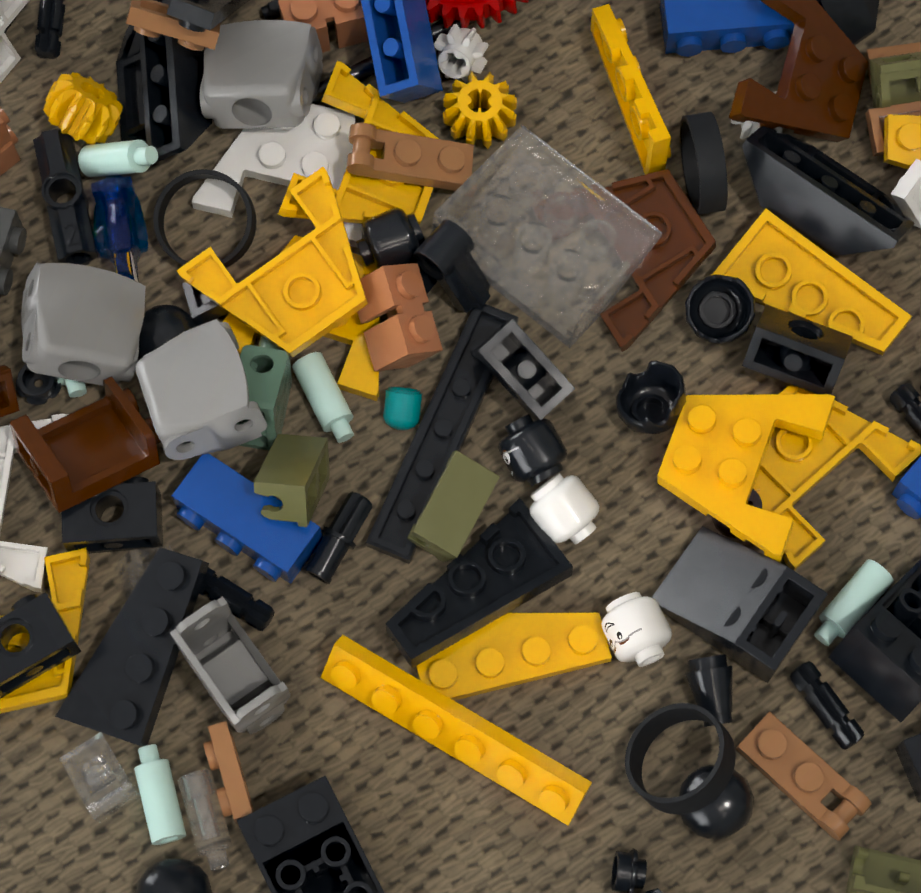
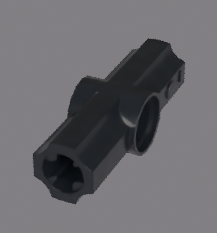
M59 129L44 131L39 137L33 139L42 181V196L47 205L58 263L88 265L93 259L98 258L89 215V202L84 192L74 140L71 135L62 134ZM66 193L75 194L66 203L56 202L61 195Z

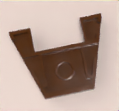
M761 0V2L794 23L776 94L752 78L738 82L729 118L742 123L745 121L758 122L761 127L770 129L777 127L794 130V134L833 142L849 139L868 66L867 59L817 0Z
M669 169L613 182L610 187L590 192L581 190L569 193V197L549 202L547 199L531 204L534 214L552 242L564 237L588 221L595 220L638 287L639 291L600 314L602 321L622 352L635 342L716 248L715 239Z

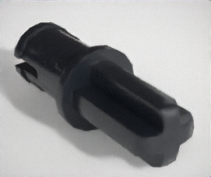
M350 492L347 495L329 528L325 526L322 528L321 531L324 533V536L309 562L304 566L303 570L326 584H330L331 578L348 549L354 550L356 546L353 540L372 509V503L369 499L356 492Z

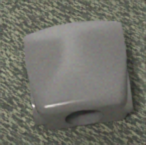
M253 20L220 25V33L215 50L206 47L204 50V74L200 86V107L204 118L213 119L214 124L221 129L283 128L300 125L305 116L309 114L311 104L319 90L323 71L322 48L315 27H312L311 24L287 20Z
M37 262L27 277L22 298L23 362L27 364L30 371L37 374L104 386L103 380L111 376L117 384L120 381L130 382L138 362L139 336L144 319L146 286L126 276L96 267L71 263Z
M215 319L184 331L159 348L144 355L136 363V374L155 432L162 443L165 455L169 459L185 460L197 455L228 450L262 437L261 432L267 428L265 417L258 403L254 401L249 402L247 377L237 351L239 345L227 322H219ZM242 420H248L244 424L236 425L238 422Z
M223 596L204 605L181 621L170 632L189 666L231 726L238 733H245L247 731L249 734L256 733L271 724L284 712V705L291 696L287 686L278 679L232 614Z

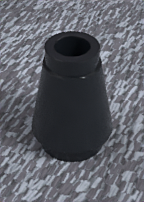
M726 654L689 660L690 672L685 673L696 704L708 710L721 724L733 722L731 714L733 666H728ZM704 722V727L713 726L708 722Z

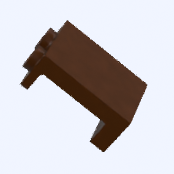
M112 376L103 380L106 393L103 399L40 429H36L27 414L9 422L18 454L58 513L160 464L156 444L161 443L155 432L151 418H142L139 414L138 403L130 389L125 388L122 390Z

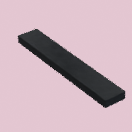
M484 304L481 308L472 309L366 541L367 547L410 564L417 545L412 543L407 537L446 468L452 452L455 450L461 451L494 377L473 351L506 321L513 319L518 324L517 316Z

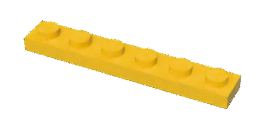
M342 634L333 645L320 678L567 826L570 824L592 784L591 781Z

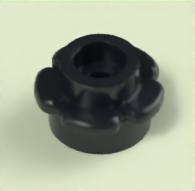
M26 364L19 371L18 379L16 380V390L20 397L27 398L29 404L43 405L47 403L49 398L53 399L59 394L61 383L58 384L56 377L30 371ZM38 380H42L43 385L41 387H36L35 382Z
M632 848L630 852L616 851L612 866V891L634 893V888H644L647 862L645 859H638L637 849Z

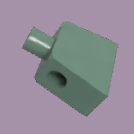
M261 336L258 346L246 345L242 348L240 358L247 377L249 402L254 401L258 403L265 417L267 428L261 432L262 437L239 446L270 450L277 435L282 433L292 385L290 354ZM242 420L238 422L236 425L244 424L248 420Z

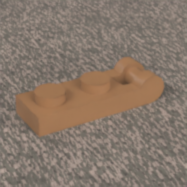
M355 123L350 126L349 142L353 145L352 153L347 155V171L357 176L465 193L470 189L474 145L380 130L368 123ZM370 149L382 150L381 159L374 158L370 154Z
M770 711L736 748L742 756L811 819L838 841L849 831L847 824L856 814L862 816L872 805L863 792L850 785ZM830 791L841 800L833 811L828 810L821 803Z

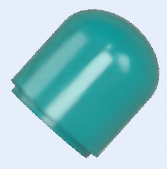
M388 387L386 389L383 418L388 426L396 430H409L419 423L422 402L420 390L404 387Z

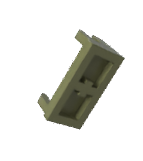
M921 52L869 59L873 108H885L892 105L921 101Z
M288 434L277 435L254 480V493L266 497L276 496L282 501L283 505L281 507L263 506L260 513L264 517L271 520L298 522V526L308 527L330 477L328 438Z
M453 451L448 459L446 468L407 539L442 562L458 558L500 476L461 452Z
M855 845L846 893H921V860Z

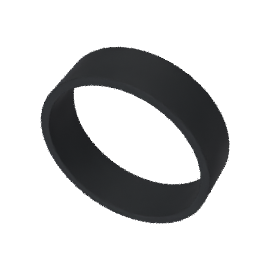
M712 112L682 116L680 123V148L689 201L698 215L725 211L728 199L727 170L722 138L716 118Z
M199 169L183 173L173 179L163 189L156 202L153 223L159 244L173 260L182 265L189 262L181 259L172 250L167 241L164 231L166 208L174 194L184 185L199 179H218L229 183L237 189L247 211V225L241 242L232 253L220 260L225 268L233 265L248 251L255 236L257 220L251 198L236 181L221 172Z
M672 704L656 710L636 728L626 749L625 770L632 787L651 806L668 814H688L706 807L724 791L735 767V746L727 729L708 710L695 704ZM699 720L714 725L719 737V753L715 766L709 776L697 788L678 797L661 798L648 794L642 780V765L645 754L654 739L665 729L683 721Z

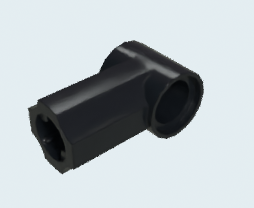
M445 219L413 253V257L426 274L440 283L455 308L467 313L471 309L481 308L491 297L489 294L491 285L470 253L474 249L471 237L462 227Z

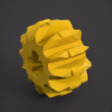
M472 71L468 75V84L455 79L452 84L453 93H446L443 98V106L446 108L443 112V123L445 126H452L451 136L453 139L456 140L466 135V144L472 145L475 144L476 139H482V143L487 149L492 145V136L504 141L508 136L507 128H513L517 119V115L514 112L517 108V99L515 95L508 94L509 85L506 80L494 85V76L491 72L484 77V80H477V76ZM478 108V112H474L473 109ZM482 108L487 109V111L481 112Z
M72 72L71 74H61L58 80L53 83L45 99L46 103L43 111L49 117L48 121L52 125L58 126L62 134H69L75 141L81 139L92 145L96 142L105 143L108 137L114 133L121 118L123 106L117 100V95L114 92L108 91L104 84L95 82L91 76L85 78L79 73Z

